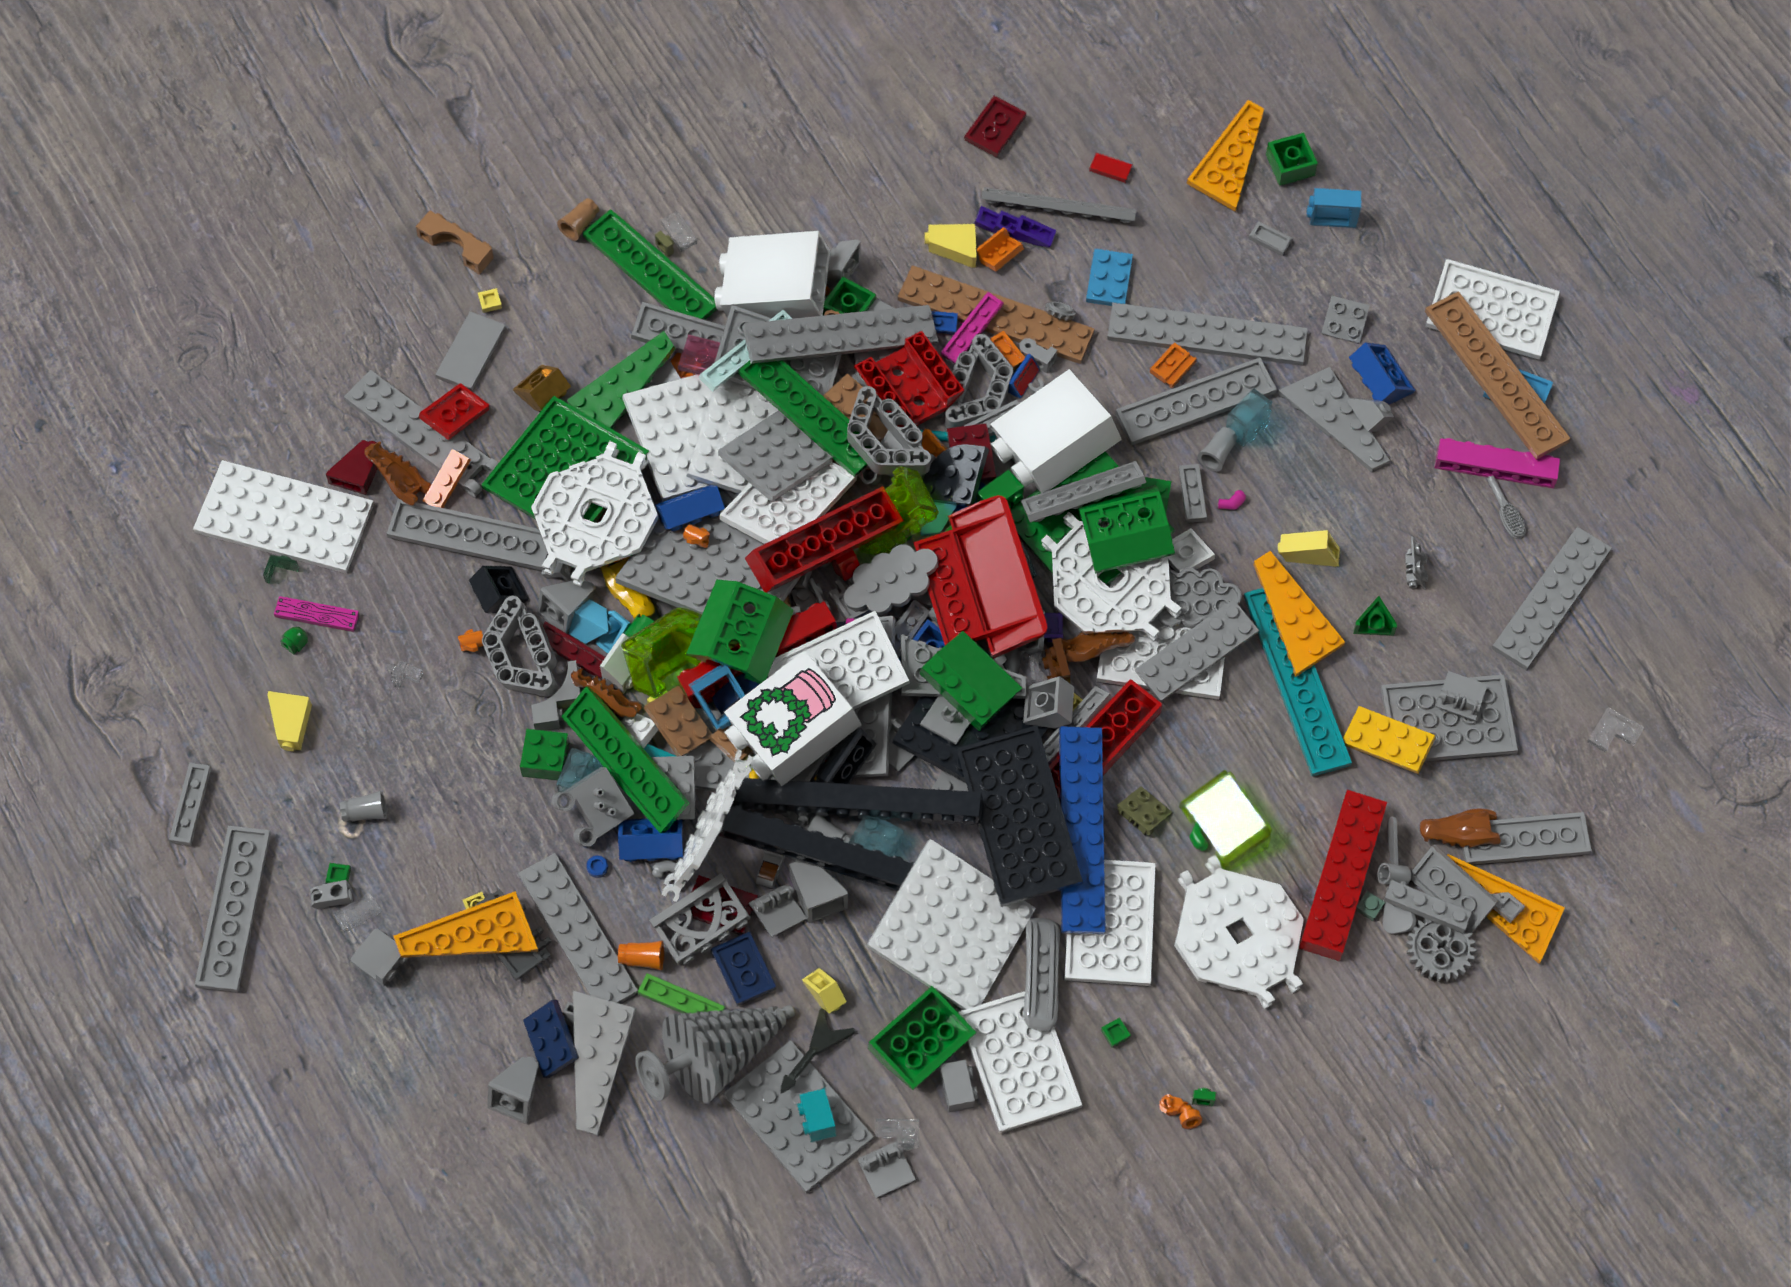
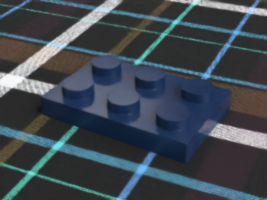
M750 931L711 948V953L737 1007L776 990V985Z
M558 1000L549 1001L523 1019L543 1078H550L578 1059Z

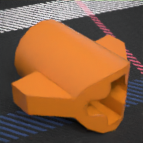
M688 525L685 528L683 538L687 540V543L697 544L704 548L708 547L710 532L707 529H700L693 525Z
M470 629L463 635L458 636L461 651H478V648L483 646L482 631L473 632V629Z

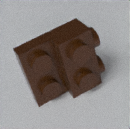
M1061 638L1052 639L1053 647L1045 649V657L1042 658L1044 670L1048 669L1050 675L1047 676V680L1060 676L1071 684L1070 671Z

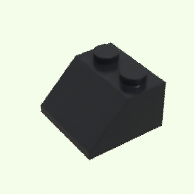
M482 566L469 579L485 613H497L505 599L509 596H517L523 603L528 600L512 566Z

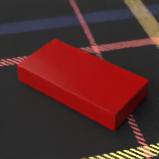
M1096 152L1089 171L1126 183L1132 169V164Z

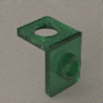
M270 555L263 576L265 582L269 584L275 567L299 572V566L297 561L292 560L288 556Z

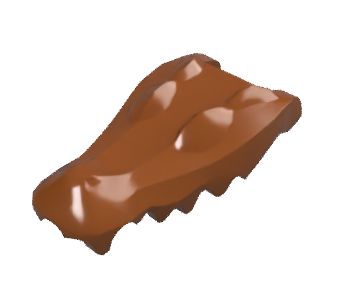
M380 441L366 447L364 450L365 456L379 469L397 498L408 505H414L418 501L415 494L419 491L425 494L428 492L431 484L421 477L416 466H411L410 461H403L402 455L397 456L395 452L389 453L388 450H384L381 447Z
M1082 632L1075 638L1069 640L1061 638L1066 660L1081 662L1096 658L1104 651L1113 648L1129 647L1135 642V637L1133 633L1129 632L1084 634Z
M582 668L571 673V679L575 686L584 688L588 686L608 708L612 709L618 716L634 717L642 709L640 702L627 699L620 689H614L613 683L606 685V678L599 680L598 676L593 679L590 676L585 677L582 674Z
M1470 809L1440 819H1424L1420 822V833L1425 842H1428L1429 839L1442 840L1443 844L1450 843L1451 846H1454L1457 843L1461 847L1469 846L1470 848L1488 843L1495 845L1501 842L1500 835L1492 832L1490 820H1497V813L1488 809Z

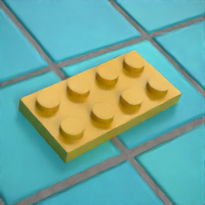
M1358 706L1343 737L1345 746L1419 774L1436 737L1434 734Z

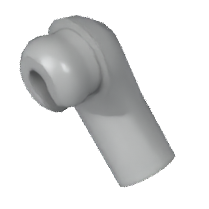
M670 860L655 863L652 874L657 878H661L664 872L674 873L677 863Z

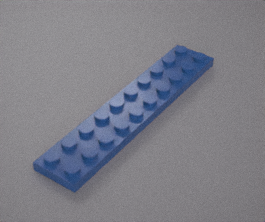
M1060 726V805L1083 884L1061 890L1062 933L1104 934L1102 728Z

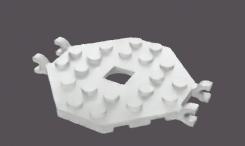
M609 441L604 454L596 456L597 459L586 463L583 461L569 466L567 470L559 473L555 471L549 474L531 507L549 554L542 564L546 574L552 575L556 568V562L559 561L576 568L571 575V579H574L573 584L581 587L586 572L641 552L658 520L656 509L641 473V469H644L648 463L645 460V454L638 452L633 464H629L616 459L619 450L616 449L617 444ZM591 503L607 508L603 519L598 523L583 518Z
M1068 512L1063 517L1064 523L1073 529L1058 544L1048 535L1041 540L1042 546L1052 552L1054 608L1084 634L1144 631L1154 642L1159 637V631L1150 623L1160 612L1166 608L1175 618L1181 614V607L1173 602L1170 596L1168 556L1117 568L1125 576L1114 588H1109L1098 578L1102 572L1095 574L1082 521L1077 520ZM1103 521L1099 524V526L1105 528L1109 526L1110 523L1107 521Z
M737 750L733 770L730 769L724 782L721 781L719 783L716 794L711 793L707 801L706 811L702 810L698 816L694 835L691 834L686 842L683 859L680 858L674 869L675 872L665 878L664 884L667 886H665L661 895L666 896L669 891H673L675 893L673 901H678L680 891L686 883L684 881H688L695 872L693 869L697 870L717 837L723 825L724 814L729 812L734 801L735 790L740 788L744 777L750 773L752 767L749 765L753 760L752 756L749 755L747 760L742 761L740 759L742 751ZM675 880L674 884H669V882Z
M1216 855L1208 858V862L1205 864L1212 875L1194 884L1188 870L1181 873L1178 882L1185 889L1186 893L1174 946L1198 981L1211 982L1235 991L1238 989L1248 992L1250 995L1257 996L1264 1009L1271 1006V1002L1275 1000L1267 990L1282 981L1286 982L1292 993L1300 989L1299 986L1303 983L1293 972L1304 919L1280 884L1223 870ZM1241 920L1245 922L1253 936L1237 944L1226 927Z

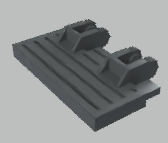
M499 889L476 905L501 897L504 894ZM521 904V907L524 911L526 909V906L524 904ZM542 927L532 931L534 939L542 934L544 931ZM547 937L537 944L538 952L495 954L517 981L551 956L545 947L552 940Z

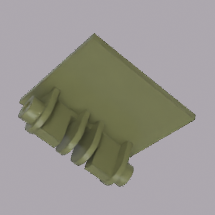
M1142 786L1117 805L1119 815L1129 820V823L1135 821L1133 826H1138L1137 829L1143 835L1147 834L1148 836L1154 832V828L1172 814V811Z

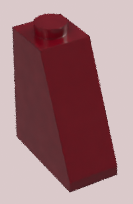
M365 440L359 442L327 471L328 484L366 495L378 468L365 456L364 450L370 444L377 442Z

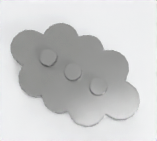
M898 545L891 550L890 554H877L871 564L859 565L853 572L855 584L847 588L844 593L846 605L854 611H860L868 607L870 612L876 611L877 615L888 613L893 606L901 607L906 605L910 601L911 596H920L927 592L930 585L928 576L935 572L938 567L936 554L930 549H921L914 552L908 545Z
M1184 568L1180 573L1169 570L1171 600L1181 607V614L1175 618L1164 608L1158 615V620L1166 627H1176L1181 623L1187 628H1194L1234 599L1239 605L1242 596L1241 591L1234 584L1223 583L1222 575L1215 569H1204L1200 573L1194 568Z

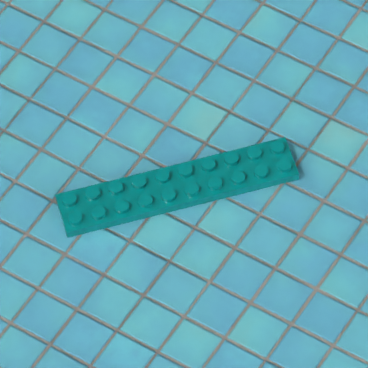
M1260 588L1245 592L1243 597L1253 623L1259 630L1257 634L1311 776L1351 766L1352 761L1315 665L1295 677L1292 663L1287 656L1286 647L1281 640L1272 616L1271 607L1266 600L1264 589Z

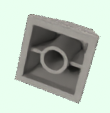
M584 579L581 587L573 584V581L542 587L539 593L537 613L548 623L568 634L574 613L586 601L593 599L595 586L591 581Z
M521 1057L488 1084L487 1108L527 1124L538 1075V1061L533 1057Z

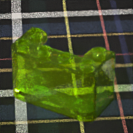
M899 466L893 471L895 476L891 478L893 483L885 490L902 517L903 522L895 530L859 547L861 552L872 555L880 553L890 554L894 547L904 544L911 535L920 532L924 525L937 518L939 511L917 470Z
M687 608L673 609L621 644L635 690L653 698L660 697L666 691V685L662 681L667 676L680 670L688 662L699 665L700 660L690 657L686 653L702 614Z

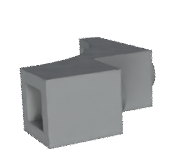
M576 660L568 661L567 676L561 688L549 699L531 705L535 730L559 729V721L563 720L561 717L562 709L569 708L583 691L584 687L575 686L571 679V673L581 668H577Z

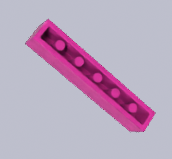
M1440 438L1437 447L1435 469L1482 477L1494 476L1495 479L1554 489L1558 479L1560 458L1544 455L1536 460L1531 452H1519L1510 448L1501 449L1495 448L1492 445H1478L1469 441L1460 442L1451 438Z

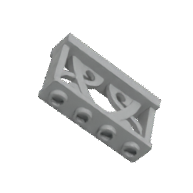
M720 873L650 919V922L678 965L682 963L687 965L695 959L694 956L699 952L703 954L713 947L711 944L717 940L721 942L731 935L730 932L734 929L740 930L744 928L751 917L723 874ZM724 886L733 901L722 902L719 889ZM708 898L710 900L709 904L714 903V906L704 907L703 900ZM694 905L701 911H714L713 921L707 932L687 929L692 920L690 908ZM722 907H735L738 912L737 917L732 921H728L726 916L731 912L727 910L722 911ZM681 914H685L687 916V920L683 926H680V924H682L683 921H679L678 919ZM720 922H721L723 925H725L724 927H722L721 929L718 930V928H719V926H720ZM665 924L676 932L671 941L661 928ZM680 935L684 936L681 940L682 946L685 942L690 943V948L685 952L678 951L675 946L676 940ZM695 939H699V940H703V941H701L700 943H698V944L696 945V940H695Z

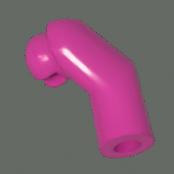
M1237 490L1230 499H1219L1218 509H1238L1245 502V493L1242 490Z

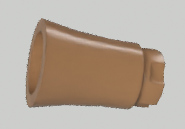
M589 198L580 202L572 211L557 221L558 228L567 238L577 241L599 212L598 205Z

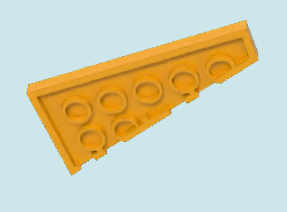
M1247 100L1189 176L1186 184L1236 211L1264 108Z
M1271 551L1254 561V568L1265 591L1266 600L1271 607L1272 616L1281 640L1286 647L1287 656L1292 663L1295 677L1345 645L1343 638Z

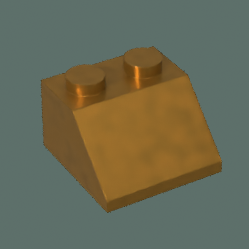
M540 365L513 388V391L534 410L541 411L553 396L557 398L565 396L571 385L559 368Z

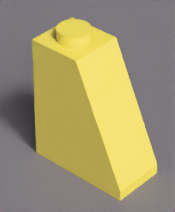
M975 224L928 225V232H925L924 237L925 244L929 246V252L976 268Z
M1328 530L1281 534L1278 552L1286 562L1339 566L1340 548Z
M268 691L269 705L280 747L286 751L301 750L312 707L309 697Z

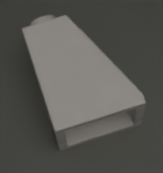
M793 860L789 864L790 880L808 923L848 909V893L846 889L823 868L798 860Z

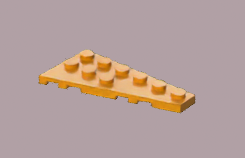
M1447 854L1451 860L1490 894L1509 892L1525 906L1511 923L1494 909L1486 917L1540 964L1565 907Z
M516 891L393 936L401 958L538 952Z

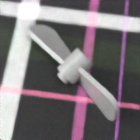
M1391 816L1387 823L1391 864L1382 863L1377 872L1379 882L1387 884L1386 891L1391 880L1406 886L1411 880L1410 869L1407 866L1398 865L1397 820L1394 816ZM1385 902L1383 928L1386 932L1398 934L1408 932L1414 928L1416 924L1414 913Z

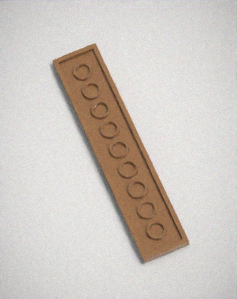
M912 265L899 292L898 301L912 306L929 305L931 311L958 313L957 321L964 323L988 291ZM991 293L1004 302V305L984 331L997 335L1004 330L1012 341L1018 343L1026 338L1033 339L1037 345L1047 350L1050 346L1057 349L1058 357L1081 364L1095 328L1072 320L1053 317L1046 311Z
M1459 291L1426 307L1425 313L1536 460L1570 442L1571 438Z

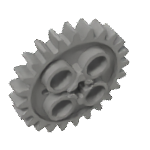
M1424 918V923L1418 920L1417 927L1414 926L1411 930L1412 933H1409L1407 939L1410 941H1407L1405 947L1411 948L1407 950L1406 955L1412 956L1409 963L1416 962L1414 970L1421 968V976L1428 973L1429 980L1436 976L1437 982H1440L1441 977H1444L1446 982H1448L1450 976L1456 980L1458 973L1463 976L1466 972L1465 969L1469 970L1471 967L1469 962H1473L1475 958L1472 956L1476 952V949L1472 948L1475 940H1469L1472 932L1465 933L1464 931V933H1461L1427 918ZM1441 930L1445 932L1446 936H1439L1437 934V931ZM1427 943L1430 949H1424L1421 944ZM1456 946L1461 950V952L1456 953L1451 949V947ZM1435 959H1442L1445 965L1437 964Z

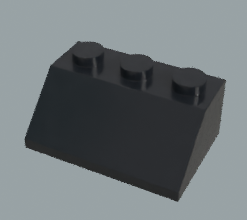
M858 727L841 740L837 747L832 749L830 757L820 767L816 778L822 783L850 784L877 743L863 729Z

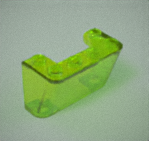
M1223 770L1180 802L1179 808L1190 824L1196 820L1216 848L1215 855L1223 870L1231 871L1268 849L1272 828L1268 822L1262 820L1258 808L1249 802L1246 791L1243 788L1240 789L1236 784V778L1232 772Z

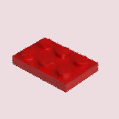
M459 383L419 413V418L449 440L489 411L490 405Z

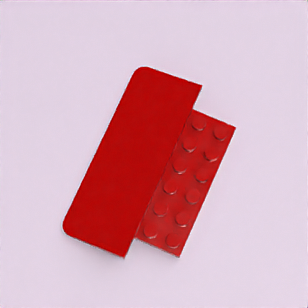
M994 496L948 516L952 530L913 542L916 551L930 549L938 558L936 571L928 576L930 581L928 592L945 645L964 631L974 642L986 638L994 659L1037 640L1046 634L1048 628L1005 497Z

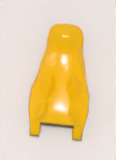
M630 557L609 567L605 565L600 567L609 592L615 599L619 600L621 605L630 611L634 619L638 614L648 617L655 613L650 596L617 584L615 581V577Z

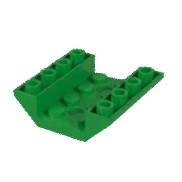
M1157 485L1104 497L1098 502L1091 501L1078 508L1095 574L1175 555L1167 516ZM1142 512L1150 513V515L1146 518H1142L1139 516V514ZM1103 521L1110 523L1105 528L1100 527L1099 524Z
M716 579L686 655L703 662L710 659L746 674V679L761 684L767 679L794 610L778 597L741 582ZM746 604H752L755 607V611L749 614L744 611L743 607ZM736 641L739 643L740 649L732 651L728 644Z

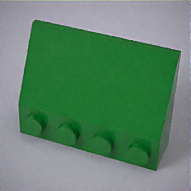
M964 631L939 650L920 671V675L978 731L1022 690V687Z
M931 986L868 1043L867 1049L882 1065L914 1090L977 1032Z

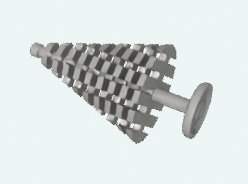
M787 1005L782 1009L778 1008V1006L768 1007V1010L767 1008H745V1010L734 1009V1011L723 1010L670 1014L669 1017H665L662 1026V1039L668 1061L662 1064L661 1060L649 1050L639 1052L636 1056V1069L639 1079L646 1092L653 1099L662 1101L670 1093L668 1075L675 1073L680 1084L684 1083L685 1091L690 1096L693 1095V1098L698 1102L703 1100V1103H709L734 1078L744 1064L746 1066L752 1057L756 1056L761 1048L767 1044V1041L773 1038L778 1030H781L786 1025V1019L794 1017L795 1010L791 1005Z

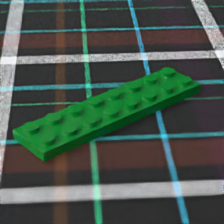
M610 209L583 232V237L666 309L706 320L717 310L715 298L613 210Z
M749 360L738 370V374L821 449L831 455L852 476L855 477L868 466L847 440L849 419L783 360L751 364ZM865 446V448L867 449L873 448L871 446Z
M586 686L561 717L599 762L607 768L610 775L659 833H665L690 802L603 700L591 688Z

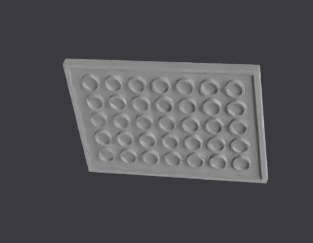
M709 515L701 517V522L692 524L700 529L705 528L710 532L709 545L707 548H704L697 544H689L683 538L684 530L690 525V522L682 524L683 528L671 532V529L664 528L659 518L641 552L629 558L615 577V581L617 584L701 617L716 579L738 581L763 591L744 558L753 549L764 545V543L721 521L720 515L709 518ZM801 576L768 592V594L776 596L784 602ZM746 604L743 607L746 613L751 614L755 611V607L752 604Z

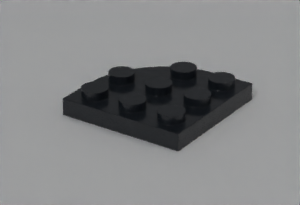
M963 444L950 447L940 453L931 463L930 470L925 474L919 498L923 501L965 506L975 504L989 449L985 446Z

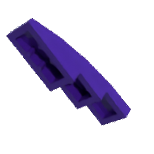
M983 206L979 208L974 222L975 226L992 233H997L1004 227L1007 229L1009 236L1017 241L1050 248L1056 230L1021 215L1018 218L1002 210L1000 213H997Z

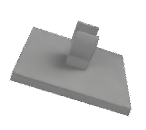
M938 697L920 725L957 744L970 725V722L944 697Z

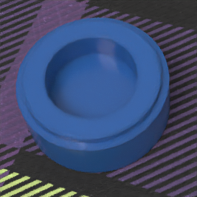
M596 855L587 861L586 867L590 876L600 878L607 873L608 864L604 857Z

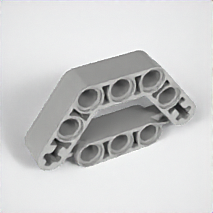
M978 334L973 338L969 352L965 351L959 354L952 371L957 380H964L959 382L964 388V393L946 411V428L964 426L1003 407L1008 395L1013 368L988 336ZM978 361L992 378L985 397L963 403ZM995 390H1000V391H1002V392L996 393V392H994V391H995ZM975 412V413H977V414H976V415H971V414H969V413Z
M862 387L858 392L847 427V440L876 474H926L930 470L931 455L922 447V432L894 400L885 399L882 401L873 387ZM874 411L904 449H885L868 429ZM910 439H915V440H917V441L911 442V441H909V440H910ZM865 446H871L873 448L867 449L865 448ZM882 460L884 463H878L877 461ZM902 460L905 463H898L897 461Z
M509 596L503 602L482 637V643L496 679L509 690L541 696H552L558 690L557 682L552 674L557 660L543 625L534 614L527 612L525 604L517 596ZM505 622H508L506 627L501 628ZM534 622V625L531 628H528V625ZM519 625L538 671L518 668L514 665L507 645ZM541 639L540 644L534 646L535 642ZM497 640L496 644L491 646L492 641ZM501 657H504V660L501 663H498V660ZM545 657H548V660L545 663H542V660ZM511 674L510 679L504 681L505 677ZM527 678H530V681L527 684H524V681Z

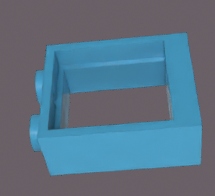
M1314 188L1313 196H1309V206H1307L1306 217L1310 218V225L1356 228L1361 210V191Z
M722 664L689 684L690 689L716 729H724L731 725L725 714L716 719L699 691L721 677L726 676L739 699L745 696L728 666Z

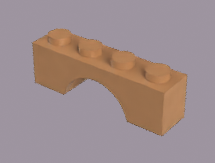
M429 210L416 225L418 237L432 246L441 242H453L462 247L464 266L479 275L494 259L492 247L487 242L479 241L472 233H466L456 223H450L439 213Z

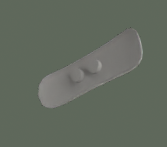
M1032 918L1026 924V986L1023 1016L1028 1027L1037 1031L1050 1030L1056 1024L1058 1018L1060 929L1056 922L1045 918Z

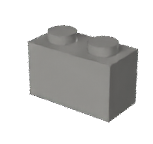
M966 1060L942 1064L940 1066V1075L948 1112L974 1107L978 1095L976 1087H972L970 1079H973L971 1066H967Z

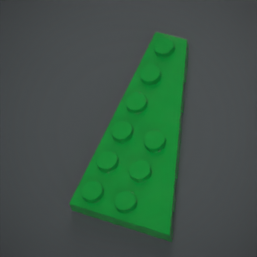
M663 331L567 399V401L581 412L614 429L615 423L627 412L622 399L623 394L641 390L647 383H650L654 373L659 367L664 365L676 347Z

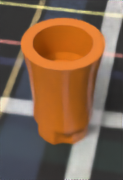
M664 942L619 944L618 963L662 971L665 955Z

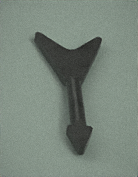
M820 1008L809 1050L791 1073L784 1075L780 1093H784L796 1085L795 1080L815 1055L853 1035L855 1029L830 1030L827 1027L824 1009Z

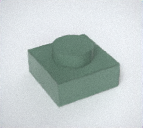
M1367 891L1357 905L1356 911L1374 921L1385 902Z

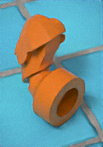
M1167 1094L1160 1100L1159 1107L1163 1113L1168 1116L1181 1114L1179 1120L1184 1129H1192L1202 1123L1203 1119L1200 1111L1193 1109L1183 1099Z

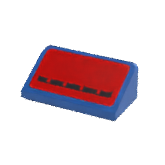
M1027 354L1009 382L1008 393L1017 398H1022L1028 389L1029 383L1033 382L1040 371L1038 364L1031 354Z

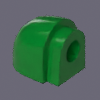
M292 627L282 635L281 646L294 655L297 651L300 652L307 644V633L300 627Z

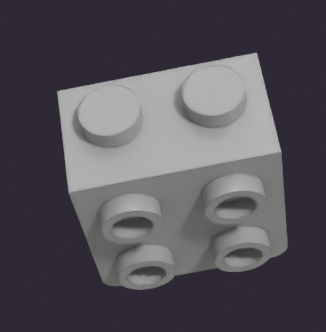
M374 929L351 957V963L384 986L387 981L393 979L397 973V968L401 964L403 965L409 957L401 958L395 941L381 930Z

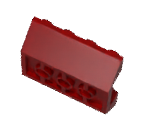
M923 331L906 338L904 348L877 362L872 357H869L854 365V368L866 385L873 387L882 401L885 399L894 400L916 426L945 412L964 393V388ZM894 370H901L903 374L896 376L892 372ZM920 399L924 404L918 406L914 404V401Z

